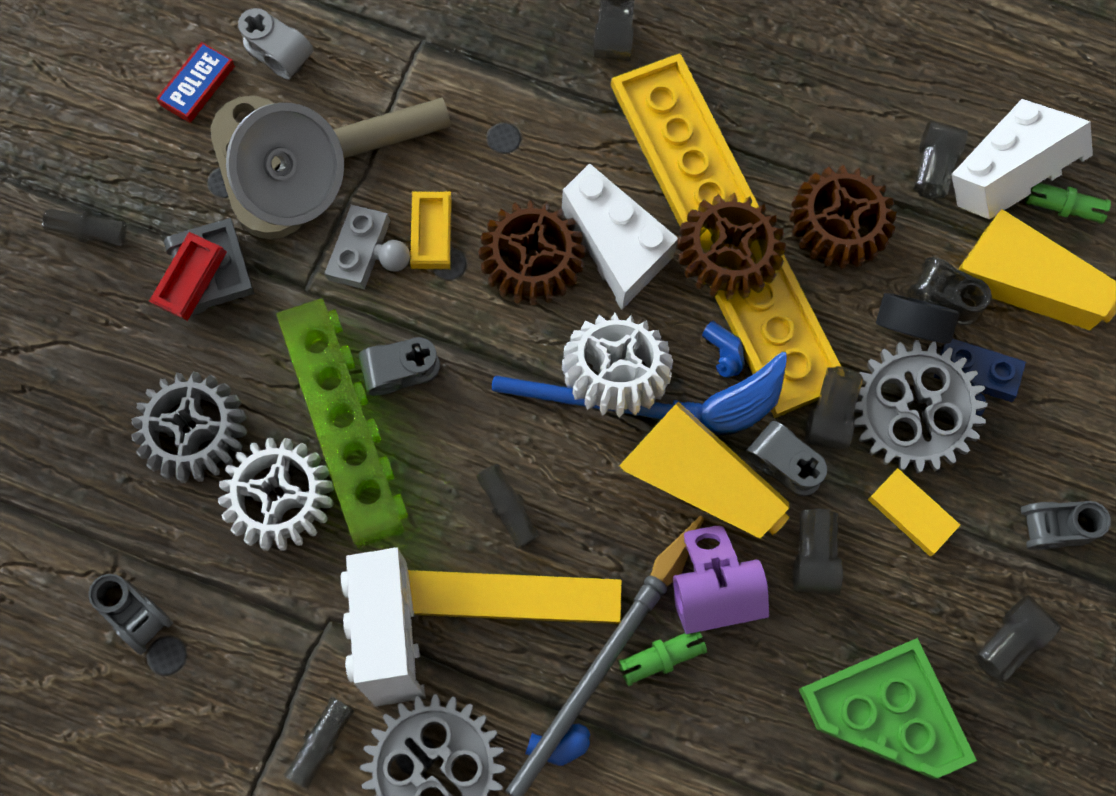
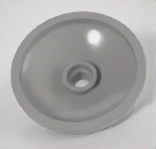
M272 103L254 110L239 123L228 145L226 170L229 184L235 197L248 212L268 223L293 226L306 223L318 217L334 201L343 179L344 157L335 131L320 114L299 104ZM275 156L281 162L280 168L276 171L271 166L272 159Z

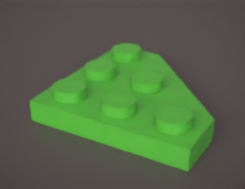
M918 638L799 689L818 731L932 779L940 778L977 761Z

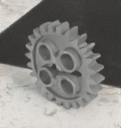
M915 340L909 352L899 342L896 345L895 356L885 348L881 351L882 364L873 359L868 361L867 365L872 375L865 372L859 373L857 378L865 387H853L851 394L861 399V402L850 405V411L861 413V417L854 420L852 426L865 427L866 431L860 436L859 441L865 442L872 439L875 444L872 446L869 454L872 456L883 450L886 453L883 460L884 465L890 463L893 458L899 459V470L902 472L909 462H914L916 473L923 471L925 462H929L931 468L934 471H938L940 469L941 457L948 464L952 465L956 462L954 449L964 455L970 451L964 439L976 442L980 438V435L972 429V426H983L986 423L984 418L976 415V411L985 409L988 403L976 400L975 398L976 395L985 390V387L971 385L970 381L973 380L978 372L975 370L964 373L961 370L967 360L965 357L955 363L950 360L952 348L949 347L941 356L936 354V342H932L927 351H922L919 340ZM907 372L912 375L918 403H926L927 405L926 409L922 412V418L930 433V441H925L923 438L919 413L917 410L910 411L908 408L913 401V394L904 376ZM925 373L938 375L942 381V388L938 391L927 390L921 382L922 375ZM889 383L897 385L902 391V399L898 402L887 401L881 394V387ZM938 411L948 412L954 419L953 429L948 431L939 429L934 423V413ZM897 422L910 424L914 430L913 440L906 442L898 440L893 433V425Z
M434 694L430 707H425L421 698L417 696L414 702L415 710L409 711L402 703H399L400 718L395 720L387 714L383 715L384 721L389 728L385 732L372 729L371 732L379 740L377 746H364L363 749L368 754L374 756L373 762L360 765L361 770L370 772L373 776V779L362 784V789H375L377 793L375 796H422L424 791L429 788H438L444 796H452L437 778L433 776L427 780L424 778L423 774L427 768L406 746L405 742L408 738H412L432 760L436 761L440 757L443 758L444 763L440 768L462 792V796H487L490 790L502 791L503 789L501 784L493 780L494 774H500L506 770L504 766L493 763V758L504 753L501 747L490 748L489 743L498 735L496 730L482 732L481 729L485 725L487 717L483 715L472 721L470 719L473 710L471 704H468L461 712L456 711V697H451L447 706L441 707L439 696ZM432 724H440L446 729V741L439 748L432 749L426 747L423 742L425 729ZM398 756H409L414 763L413 774L405 781L395 780L391 775V763ZM462 756H469L475 759L478 767L475 777L467 782L458 781L453 775L452 770L455 761Z

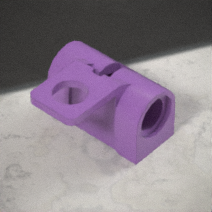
M717 525L685 532L684 542L693 562L694 572L675 575L673 578L675 607L685 634L769 618L768 586L761 562L756 559L739 563L723 526ZM704 538L716 539L720 543L716 548L708 550L701 549L696 545L698 541Z

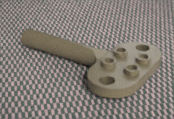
M255 95L242 96L225 103L215 114L211 124V141L231 207L240 225L253 236L265 239L283 238L297 231L303 224L283 226L260 220L240 204L229 184L226 170V155L231 136L239 125V122L236 121L237 116L243 111L253 112L262 106L274 103L267 98ZM438 98L333 130L341 144L343 157L348 158L450 128L451 122L444 99ZM277 156L271 162L272 168L276 171L281 165L280 159Z

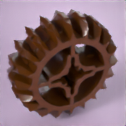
M845 165L839 167L837 173L829 166L823 170L822 175L815 172L810 176L808 183L804 182L800 185L797 196H794L791 206L793 210L789 216V222L795 224L792 229V236L802 237L799 243L800 249L808 247L813 249L810 254L811 260L817 258L818 255L825 257V267L830 266L833 260L838 261L841 270L847 267L849 261L856 268L861 266L865 259L871 262L877 257L878 252L886 249L889 244V238L895 232L893 223L897 218V212L890 210L894 204V198L883 197L886 192V185L878 187L873 185L875 181L874 174L867 179L861 177L860 167L855 169L853 174L847 172ZM826 197L828 202L826 209L823 210L822 214L815 215L814 204ZM870 219L871 232L860 238L858 233L861 228L860 225L864 220Z
M735 192L730 195L728 202H725L718 193L714 197L712 204L703 200L699 204L698 211L692 209L688 213V222L681 224L679 231L681 237L678 238L676 247L678 248L677 250L682 251L678 258L679 264L688 265L685 270L686 278L698 276L696 282L697 290L707 284L711 286V297L716 296L719 290H723L728 301L733 298L735 291H738L740 296L745 299L749 296L751 289L759 293L763 291L765 282L770 284L774 281L777 275L776 271L781 269L784 262L781 256L786 251V243L781 242L784 236V228L774 227L777 222L776 215L764 216L766 211L765 203L754 208L751 206V196L746 198L744 203L738 202ZM708 229L712 235L710 240L713 244L710 250L704 253L700 244V236ZM755 240L758 241L762 253V258L757 264L751 259L752 252L749 249Z
M532 200L528 202L527 209H521L520 205L515 202L512 205V214L501 209L498 212L499 221L489 220L487 223V230L489 232H483L481 235V244L483 246L479 248V259L484 261L481 263V271L483 274H490L488 284L491 287L501 285L499 290L503 298L514 292V302L517 304L522 301L523 296L529 297V302L532 306L537 304V296H543L544 300L550 303L553 300L552 291L563 297L567 292L566 284L574 286L577 283L578 276L576 273L583 271L584 262L581 259L585 257L586 248L580 244L583 241L582 232L574 231L576 225L574 219L571 218L563 221L564 211L562 208L554 213H550L548 202H545L541 209H536ZM530 230L526 234L517 235L519 232ZM547 233L556 239L563 251L556 250L555 245L548 243L544 239V234ZM537 242L536 255L531 256L527 264V254L529 255V250H533ZM500 254L509 256V260L516 262L520 266L519 274L511 270L504 263ZM542 270L551 271L541 276H534Z

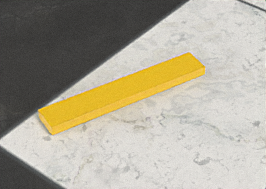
M408 570L414 615L620 624L621 579Z

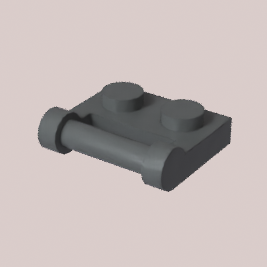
M231 218L173 234L165 238V249L167 254L172 256V259H174L189 232L213 242L227 251L208 285L209 289L205 290L192 315L202 313L209 307L255 294Z

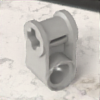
M252 8L246 10L238 20V27L241 35L244 37L243 44L246 51L284 79H291L313 53V46L304 35L286 26L262 9Z

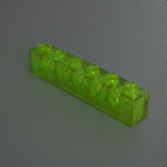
M323 298L276 313L352 541L358 549L405 532L401 520L407 518L408 514L401 494L392 496L387 481L393 480L395 477L387 455L379 458L374 444L382 440L374 418L366 420L361 408L369 403L361 381L352 382L349 370L356 368L349 346L340 347L336 334L343 332L336 309L328 311ZM318 341L328 343L327 348L323 352H309L310 347ZM337 377L341 379L339 386L333 390L321 388L322 383L327 378ZM343 413H349L354 416L352 423L347 427L339 428L333 425L335 419ZM362 450L367 453L366 460L360 465L352 466L346 463L348 455L353 451ZM367 488H377L381 491L379 499L372 504L359 502L360 494Z

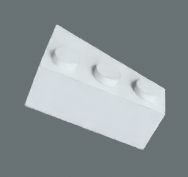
M1021 99L952 173L957 207L991 219L998 214L1001 208L1006 210L1030 195V188L1046 178L1052 181L1062 175V168L1078 158L1083 162L1093 156L1091 122Z
M590 163L563 189L562 210L567 219L573 218L576 222L574 231L582 232V245L589 251L598 266V272L603 280L607 281L616 296L617 304L622 310L674 257L678 237Z
M398 547L346 556L347 571L341 573V586L345 598H349L350 612L344 613L343 616L345 635L348 640L351 639L352 655L346 657V671L349 681L354 682L375 707L413 701L417 696L421 699H426L424 685H420L416 680L414 658H419L420 653L418 644H413L411 617H414L406 560Z

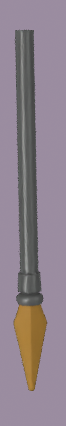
M699 516L655 559L651 575L645 578L644 585H642L634 598V603L505 792L510 796L525 795L646 614L654 608L661 599V596L666 594L667 587L673 582L674 576L682 573L689 555L684 542V533L700 529L704 520L703 516Z

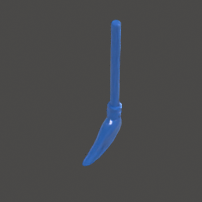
M781 352L755 374L712 395L703 404L688 401L680 403L715 435L736 434L748 429L762 420L778 404L785 374L787 353ZM502 376L493 377L492 390L494 392L586 407L585 398L575 400L572 394L573 388ZM673 400L672 405L654 402L650 409L641 406L637 415L662 419L678 401ZM595 405L592 408L600 409V406ZM624 409V413L634 415L629 409Z

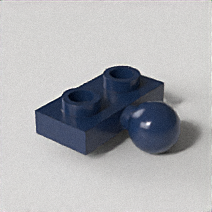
M953 338L950 344H943L941 356L950 347L953 349L950 358L952 362L955 363L964 357L967 359L961 369L964 373L975 370L978 372L970 383L972 386H984L985 390L975 396L976 400L986 402L982 394L984 393L1005 401H1014L1018 393L1026 361ZM934 374L933 378L940 379L938 375ZM985 409L976 411V415L982 416Z

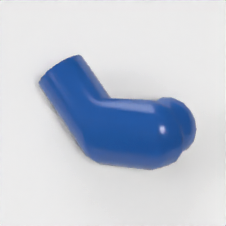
M711 321L704 329L702 337L719 348L720 364L716 365V369L724 378L737 376L745 365L743 344L740 338L715 321Z
M572 724L547 762L563 766L584 755L590 746L589 729L582 724ZM534 733L531 734L526 755L531 754L542 736Z

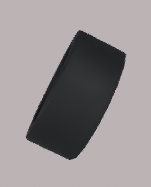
M884 293L876 324L906 335L950 344L959 318V312L914 298Z

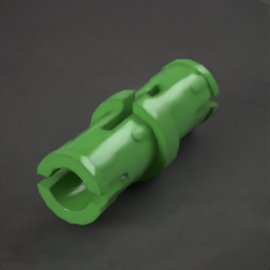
M1038 183L1030 188L1032 192L1044 194V196L1030 194L1025 198V204L1027 205L1031 204L1058 211V215L1065 218L1073 215L1098 222L1099 224H1103L1108 215L1092 210V208L1109 212L1111 200L1077 193V189L1068 186L1065 190L1044 183Z
M684 633L666 642H662L659 639L651 643V648L627 658L619 659L620 671H625L636 665L639 667L637 670L623 675L626 684L631 686L633 683L660 671L667 674L674 670V665L701 654H706L707 647L705 642L687 647L688 643L703 638L701 633Z

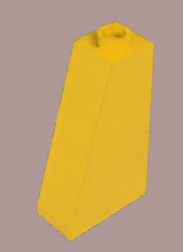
M1002 208L987 226L950 281L956 287L1089 331L1102 320L1108 323L1116 314V281Z
M679 401L619 465L625 472L759 539L767 531L772 535L777 533L790 518L785 513L789 509V502Z

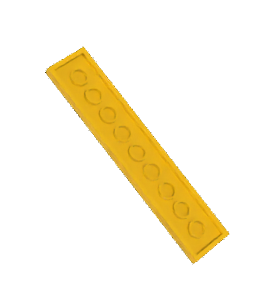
M681 53L611 79V88L680 227L682 223L688 222L687 215L692 209L698 211L699 204L703 200L712 204L714 197L718 193L725 202H728L730 195L734 192L738 202L744 203V200L751 196V206L754 208L759 206ZM708 229L700 236V244L704 253H707L713 244L710 240L712 235ZM755 240L749 249L752 252L751 259L757 264L762 258V253L758 241ZM784 255L781 256L784 260L781 269L776 271L777 275L772 283L765 282L763 291L757 293L751 289L749 296L745 299L740 296L738 291H735L733 298L728 301L723 290H719L717 295L714 296L732 333L740 338L743 344L744 357L752 374H755L781 352L787 353L781 394L778 404L771 411L774 418L842 391L850 385Z

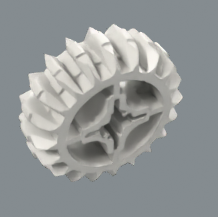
M616 313L608 321L599 315L595 320V325L585 321L583 326H581V331L574 330L570 337V342H567V345L564 347L562 371H564L567 388H573L572 394L575 400L585 398L587 410L597 405L600 406L602 416L608 409L615 410L619 418L624 413V409H629L636 416L641 406L650 409L655 399H661L665 393V388L670 383L672 375L670 370L672 369L673 359L672 355L668 354V341H660L661 335L659 330L648 331L647 320L639 325L635 324L632 314L626 321L619 320ZM586 361L593 365V369L597 371L599 375H596L588 367Z
M273 438L266 440V449L261 450L257 443H251L250 449L253 454L248 458L244 453L237 452L236 458L241 464L238 468L233 465L226 466L225 471L232 477V480L219 481V487L223 491L228 492V494L218 498V503L222 507L228 508L222 514V518L226 523L234 522L231 531L235 536L245 533L244 542L249 546L255 544L260 538V547L265 551L270 549L274 539L280 551L287 549V538L290 537L297 546L302 545L303 539L300 533L304 530L309 535L316 536L317 530L311 523L314 520L326 523L328 517L319 509L333 506V500L324 494L334 490L333 483L324 480L330 474L329 469L326 465L318 466L321 461L320 456L316 452L307 455L308 448L303 443L297 445L293 450V444L288 438L281 442L280 448H277ZM289 466L296 467L307 475L309 492H303L299 487L290 485ZM271 467L269 474L265 478L252 480L260 471ZM281 487L285 492L282 498L277 496L278 500L272 501L268 496L272 490L276 493L275 488ZM245 496H250L255 501L262 503L261 512L265 516L263 524L249 518L245 509ZM302 508L295 517L281 523L282 517L287 510Z

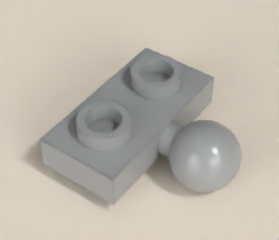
M355 205L350 206L324 273L329 281L365 289L376 260H379L385 269L393 272L400 271L408 265L410 251L403 242L390 240L382 245L391 221L387 213Z

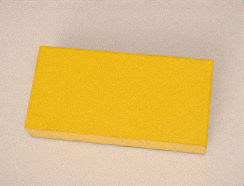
M412 192L411 269L451 268V192Z
M898 468L868 499L930 557L938 551L960 526L953 517Z

